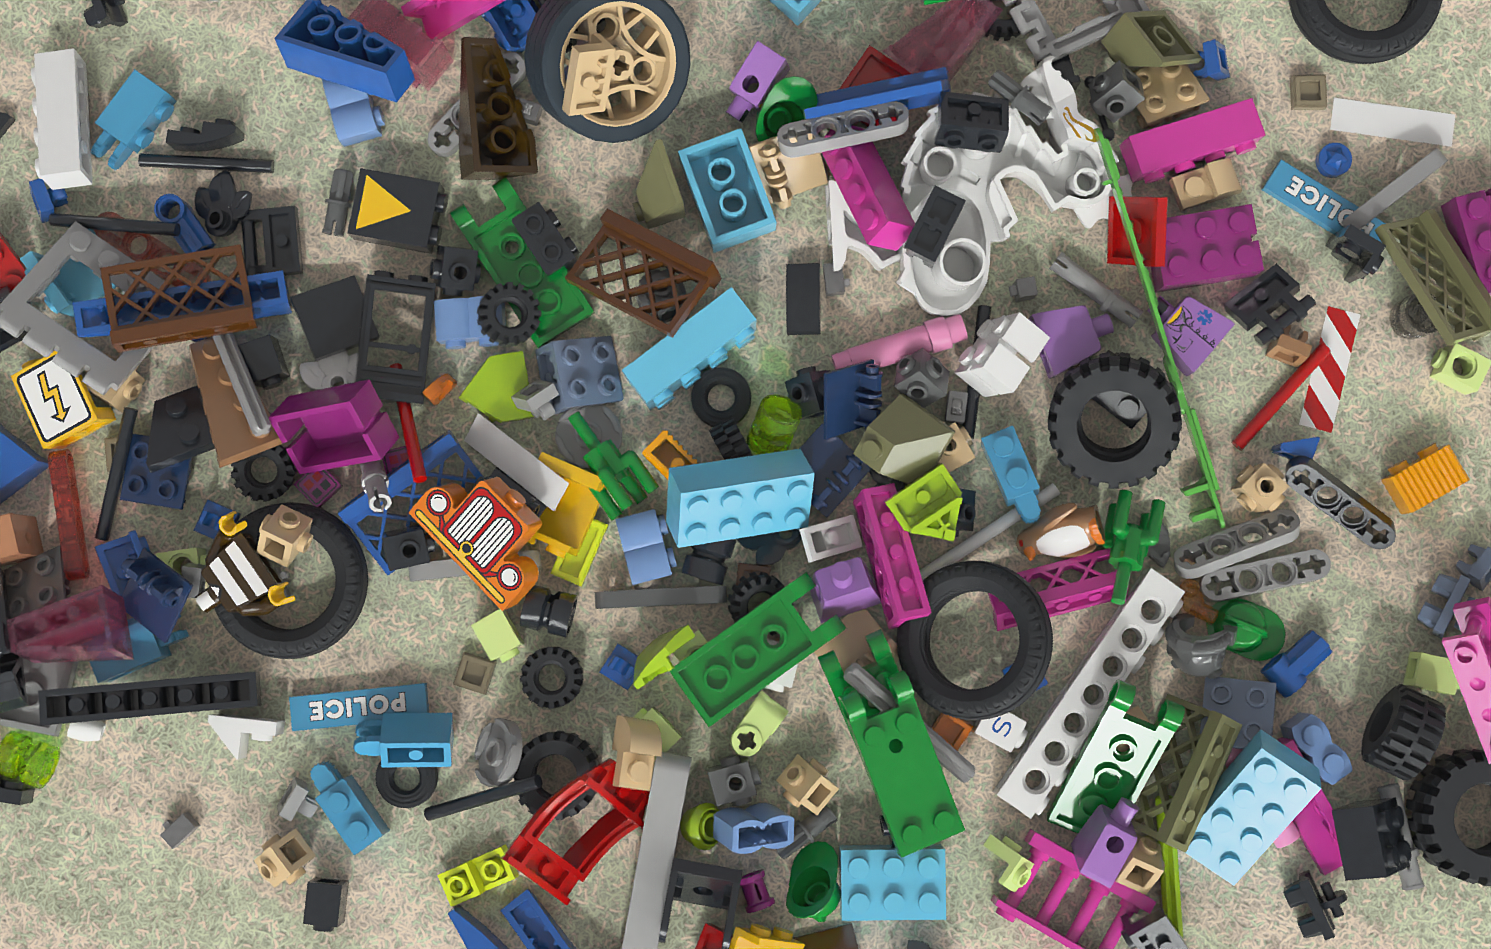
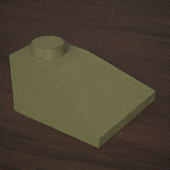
M1165 10L1125 12L1101 41L1108 50L1110 59L1115 63L1120 60L1126 66L1165 67L1194 64L1202 60V57Z
M662 139L656 140L636 189L638 202L632 203L638 222L645 221L648 229L686 217L684 203Z
M903 393L867 427L853 454L877 473L910 484L937 466L956 431Z

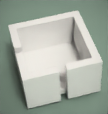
M1020 312L1007 316L1003 315L991 320L988 319L978 329L977 336L979 337L974 345L969 346L959 358L961 364L955 371V374L984 397L1014 393L1030 369L1027 364L1015 356L1016 353H1020L1032 363L1036 360L1050 337Z

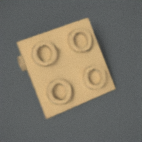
M1187 64L1143 67L1133 71L1141 79L1145 100L1136 106L1141 114L1137 116V121L1142 129L1145 127L1152 129L1154 125L1163 122V119L1169 122L1172 120V116L1179 118L1182 114L1189 111H1197L1201 105L1210 101Z
M811 133L808 134V140H812ZM777 136L749 146L769 203H775L780 209L791 206L793 195L828 183L821 153L795 158L787 157L779 150ZM790 138L791 143L797 142L796 138Z
M866 609L846 615L841 620L846 629L814 652L818 657L834 650L843 672L852 663H858L861 667L875 662L865 636L881 629L889 644L895 663L899 661L897 644L885 633Z

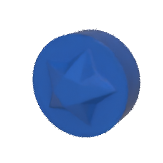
M1330 143L1318 152L1315 159L1316 167L1323 176L1337 178L1351 167V152L1341 143Z

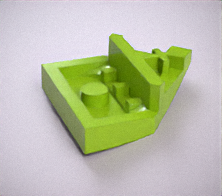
M523 351L489 356L479 367L477 373L458 398L466 404L470 403L489 417L488 420L491 422L505 423L534 418L530 411L516 408L511 396L529 385Z
M942 463L884 501L904 531L954 541L960 504H962L963 498L961 497V490Z
M689 625L658 636L638 655L633 684L637 690L645 686L649 681H652L657 675L669 672L674 668L668 655L695 637Z

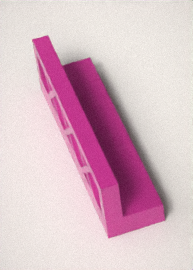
M411 0L401 6L404 16L422 19L428 40L439 41L505 0Z
M894 483L862 489L853 501L889 630L898 628L905 621L926 617L932 613L909 532L903 530L884 502L897 493Z
M1104 549L1017 572V574L1029 583L1036 578H1042L1051 582L1046 590L1037 593L1043 600L1049 617H1054L1110 602L1117 569H1115V572L1102 574L1093 570L1097 562L1109 559L1111 549ZM1070 569L1083 573L1081 579L1073 583L1061 579L1064 571ZM988 593L997 631L1016 627L1017 623L1010 609L1003 602H999L997 597Z
M1284 737L1277 739L1283 745L1303 757L1293 739ZM1320 789L1293 819V822L1299 830L1300 838L1320 873L1327 875L1341 867L1342 861L1332 815L1333 808L1322 789Z

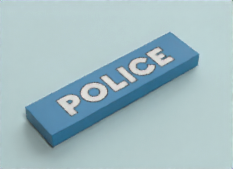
M1283 160L1277 163L1261 189L1332 234L1343 229L1344 225L1341 222L1359 208ZM1375 217L1360 230L1381 242L1374 230L1386 223Z
M427 683L289 697L292 731L357 725L358 722L365 720H382L383 713H429Z

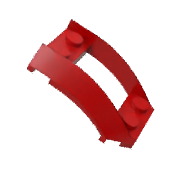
M611 758L580 774L549 797L528 819L501 857V859L565 905H568L571 901L568 895L578 880L584 882L594 866L611 847L638 827L643 829L644 827L643 817L646 804L648 805L650 791L613 786L616 761ZM591 788L612 805L614 809L601 817L567 850L563 857H560L539 841L538 838L569 803Z

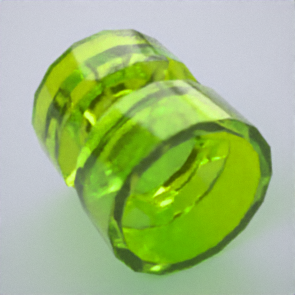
M773 394L764 397L746 437L750 449L757 455L787 451L802 418V410L799 405L782 395Z
M10 731L0 743V775L11 779L19 776L22 783L42 789L47 785L55 772L60 758V748L44 741H37L34 744L32 737L17 731Z

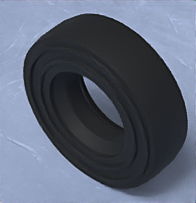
M718 367L704 372L701 378L694 383L691 392V403L698 418L705 424L715 427L732 417L736 424L742 421L750 409L752 396L748 382L740 373L730 368ZM725 385L732 389L735 400L729 409L719 411L709 404L708 395L713 387Z
M381 761L379 762L375 778L377 789L382 798L395 807L413 808L419 806L432 796L437 787V767H416L420 774L418 785L412 790H403L394 781V773L398 767H381Z

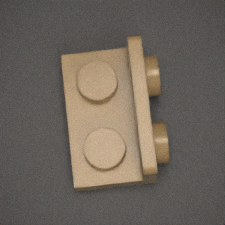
M600 33L591 35L590 44L572 46L562 110L568 116L605 111L607 96L610 93L612 67L616 59V48Z

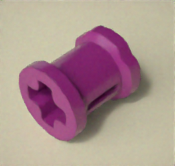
M764 869L753 871L741 877L740 886L747 902L745 907L747 913H754L775 904L774 897L769 896L763 879L765 876Z

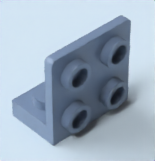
M611 336L551 341L535 350L540 380L554 383L559 395L549 401L555 410V414H560L574 407L616 403L624 399Z
M1223 677L1215 679L1205 678L1202 707L1221 713L1242 724L1233 748L1244 749L1260 729L1273 736L1276 683ZM1208 717L1201 719L1200 734L1206 725Z

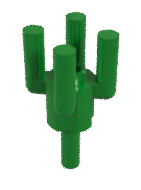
M579 411L568 418L590 450V452L583 456L584 461L593 474L600 478L602 485L605 486L601 492L591 488L589 490L611 521L623 514L621 510L624 511L634 504L620 482L625 486L637 505L648 498L628 469L629 467L648 494L659 488V485L635 451L628 450L621 454L611 439L601 443Z
M1125 489L1119 491L1117 503H1110L1108 506L1104 526L1105 543L1102 544L1103 547L1111 549L1108 563L1112 564L1114 569H1117L1111 602L1118 605L1125 604L1131 571L1139 572L1142 570L1144 557L1148 554L1149 546H1154L1159 541L1166 504L1162 500L1154 499L1151 503L1150 513L1141 514L1139 526L1127 523L1133 493Z

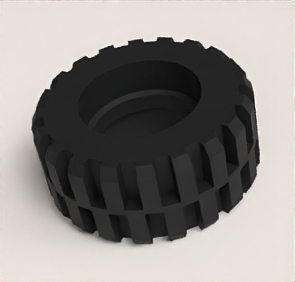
M1110 352L1101 353L1099 358L1093 360L1088 357L1080 361V366L1077 368H1071L1054 390L1048 415L1049 441L1052 449H1056L1058 453L1057 459L1063 466L1068 465L1071 468V474L1076 478L1080 479L1082 476L1088 478V484L1098 487L1100 482L1108 483V489H1119L1120 483L1127 482L1129 487L1139 485V479L1146 476L1149 480L1157 475V469L1160 466L1165 467L1171 460L1172 451L1177 450L1180 441L1179 434L1182 431V418L1176 390L1173 384L1167 381L1165 373L1160 368H1153L1150 366V361L1142 357L1137 360L1131 358L1130 353L1120 352V356H1110ZM1107 391H1121L1139 399L1145 407L1148 418L1143 436L1135 443L1122 448H1106L1094 443L1084 433L1081 422L1083 409L1091 398Z
M1453 750L1452 755L1442 754L1436 757L1435 766L1427 764L1420 772L1424 776L1421 781L1414 780L1410 789L1415 791L1413 800L1407 799L1406 809L1412 811V818L1407 819L1410 830L1416 833L1412 837L1413 844L1419 850L1424 851L1422 857L1429 864L1437 866L1439 871L1472 884L1478 883L1484 886H1491V842L1477 849L1469 848L1460 840L1454 824L1455 808L1461 796L1475 785L1486 784L1491 786V764L1488 763L1484 750Z

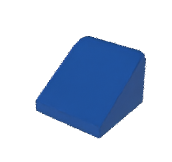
M1320 437L1280 443L1272 446L1271 451L1287 459H1292L1296 456H1307L1313 459Z

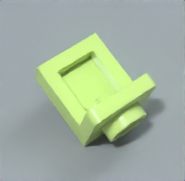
M990 834L983 846L1009 864L998 882L1009 890L1016 892L1018 888L1023 887L1029 880L1034 863L1021 855L1019 852L1023 847L1006 835L1001 841Z

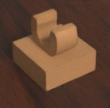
M1289 325L1283 330L1284 334L1269 344L1265 356L1297 368L1309 358L1312 345L1306 343L1308 340L1307 331H1303L1298 336V340L1290 337L1289 332L1292 325Z

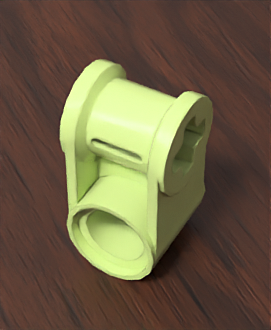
M761 691L743 715V719L730 737V745L733 751L741 756L756 754L768 737L779 727L789 711ZM751 732L753 734L751 741L754 743V747L752 749L745 747L741 750L738 747L741 743L737 738L740 733L746 735Z

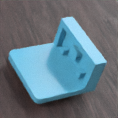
M88 229L89 231L97 235V233L94 230ZM29 251L20 258L27 268L24 271L25 275L32 270L44 255ZM70 258L60 269V274L44 291L46 296L43 299L54 313L74 317L72 303L103 298L105 296L103 282L101 278L93 274L92 269L80 261L75 262ZM112 283V288H116L117 286Z

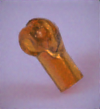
M1195 579L1184 580L1179 587L1185 591L1181 597V600L1184 601L1182 605L1184 611L1212 626L1220 611L1204 602L1200 585Z

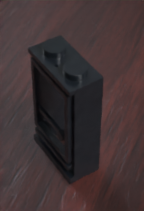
M377 270L374 271V275L368 274L365 280L354 382L369 379L381 402L414 403V406L421 407L424 402V394L422 392L425 389L436 283H429L428 277L408 275V280L394 278L395 274L392 272ZM375 290L425 296L420 348L414 344L403 346L369 341ZM368 347L407 351L411 355L419 353L418 369L415 371L367 365Z

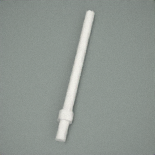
M1053 483L1036 495L1039 502L1038 506L1041 507L1060 495L1058 488ZM1016 507L920 569L922 581L933 572L956 563L1022 520Z

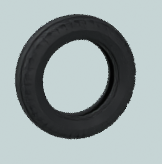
M1325 0L1288 1L1297 27L1304 37L1318 50L1340 61L1354 64H1374L1394 59L1416 46L1435 23L1443 0H1408L1406 10L1401 19L1396 24L1377 31L1358 30L1344 24L1332 14Z
M284 502L259 508L240 519L236 524L246 521L247 527L239 531L237 535L240 533L251 534L258 544L260 537L259 528L262 521L268 514L273 515L281 504L312 518L310 534L327 551L335 570V589L329 605L314 621L294 629L273 626L262 620L259 616H243L238 612H228L222 604L215 607V611L231 636L248 649L272 658L297 659L328 649L343 638L353 627L366 600L368 568L365 555L357 538L340 519L328 511L313 505Z
M987 561L957 562L947 565L925 578L923 584L932 613L926 617L905 621L897 628L896 639L901 668L909 677L913 690L934 709L946 715L965 720L995 718L1016 709L1028 700L1043 681L1053 650L1051 620L1047 608L1037 591L1029 582L1013 570ZM968 592H987L999 598L1012 612L1019 631V648L1013 665L1000 680L984 688L966 689L949 681L936 666L930 648L931 628L939 611L953 598Z

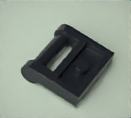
M295 205L249 210L246 216L238 220V224L242 226L244 262L247 276L282 270L285 276L303 274L298 208ZM258 222L263 224L266 265H258L255 224Z

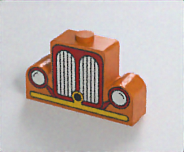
M500 477L480 481L468 495L465 489L456 483L430 488L408 512L502 611L517 605L536 584L539 576L536 563L527 556H519L518 552L540 529L542 521L525 504V498L518 491L511 489Z

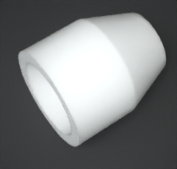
M101 720L70 723L67 737L84 742L99 741L102 739L106 724Z

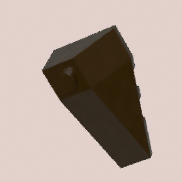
M463 37L461 39L459 111L461 180H497L504 177L511 178L538 173L535 137L532 130L528 129L521 112L523 110L521 101L516 99L509 81L511 76L496 38Z

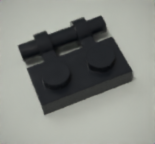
M1276 263L1224 303V308L1246 331L1259 324L1263 329L1255 334L1254 338L1263 346L1271 339L1277 340L1280 335L1284 334L1283 330L1294 321L1300 322L1308 316L1307 311L1313 308L1316 302L1308 294L1298 301L1294 295L1300 291V284ZM1282 305L1286 309L1283 314L1276 319L1269 315Z

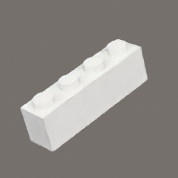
M74 48L34 54L35 67L31 68V78L36 87V97L32 99L33 111L37 117V128H34L33 131L39 158L35 159L36 173L52 190L92 185L86 63Z

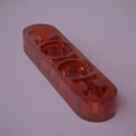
M111 211L103 212L98 216L110 218H123L117 213ZM94 230L98 237L136 262L161 258L166 254H171L172 256L180 254L150 234L125 232L126 234L122 239L112 232L107 233L108 231ZM137 237H144L147 241L146 250L141 254H134L131 250V243ZM194 262L187 263L183 267V270L192 276H196L198 273L201 274L204 270ZM159 268L151 269L153 273L164 280L170 275L168 272H162ZM209 274L203 281V283L211 281V277ZM179 279L171 283L175 287L186 285Z
M69 449L52 451L48 455V464L65 574L69 581L87 579L90 575V567L74 460Z

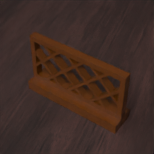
M607 208L600 218L603 226L565 276V279L568 283L673 338L708 287L716 288L722 279L713 261ZM607 238L616 242V251L603 255L600 254V248ZM637 253L642 255L644 264L626 268L625 257ZM619 259L621 270L604 275L602 264ZM597 266L598 277L585 281L579 278L586 268ZM661 267L669 269V278L652 282L651 270ZM645 272L647 284L630 289L628 277ZM620 279L623 280L624 291L613 294L607 293L606 283ZM690 280L697 283L691 293L679 296L677 284ZM672 286L674 298L656 303L654 291ZM649 292L650 305L639 308L633 307L631 297ZM675 306L676 314L669 324L659 320L658 311Z
M241 244L100 268L111 331H109L111 343L118 353L258 328ZM235 255L237 267L229 277L214 268L221 257ZM212 259V260L209 262V264L206 263L205 261H203V260ZM197 262L205 268L194 283L179 274L186 263ZM176 265V267H175L174 269H171L170 267H168V266ZM162 268L170 274L159 289L144 280L151 269ZM141 271L139 275H136L133 272ZM210 272L226 281L215 296L200 288V285ZM127 274L134 279V282L125 294L122 295L112 288L110 276ZM238 275L241 285L234 281ZM175 278L191 287L180 302L165 294V291ZM140 284L155 293L144 309L129 299ZM232 285L243 293L244 304L230 307L220 301V299ZM197 291L211 300V302L204 311L194 313L185 305ZM114 296H116V297H118V298L120 299L119 302H118L116 305H115ZM161 297L176 306L168 318L159 319L150 313ZM126 303L141 312L133 324L119 326L117 314ZM216 305H219L220 307H222V308H219V309H214V307H215ZM181 311L187 313L185 315H179ZM146 317L151 319L150 321L143 322Z

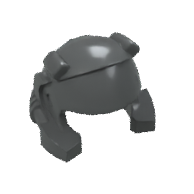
M1189 613L1175 615L1172 623L1167 625L1165 630L1167 653L1173 659L1171 661L1172 666L1196 677L1207 676L1209 679H1215L1223 674L1221 668L1223 667L1222 663L1226 655V647L1228 645L1233 647L1238 631L1237 626L1223 625V631L1208 636H1194L1186 633V631L1194 627L1195 616Z

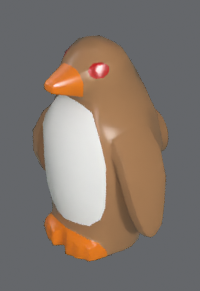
M1066 503L1053 507L1041 516L1037 522L1035 521L1034 524L1018 535L1016 541L1018 550L1029 561H1032L1038 554L1074 558L1093 552L1096 548L1095 543L1099 545L1105 543V534L1098 507L1095 504L1085 508H1077L1075 503Z

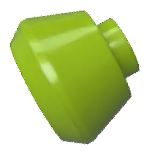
M702 803L688 809L680 822L683 838L699 850L712 849L718 843L713 838L714 814L719 809L712 803Z

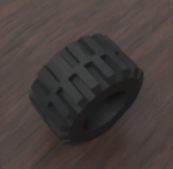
M1399 684L1393 687L1379 701L1368 720L1362 738V759L1395 777L1407 781L1411 780L1426 767L1439 746L1445 728V706L1441 702L1406 685Z
M558 730L556 732L543 733L532 739L522 748L520 763L513 778L514 781L537 775V769L541 761L550 755L556 754L568 758L573 763L577 776L598 765V756L589 747L590 744L586 740L580 739L579 735L575 733H565V731ZM541 787L519 794L520 799L518 801L522 806L525 804L529 808V813L534 814L553 794L548 793ZM590 788L579 795L555 817L556 820H564L565 817H572L578 814L590 803L596 792Z

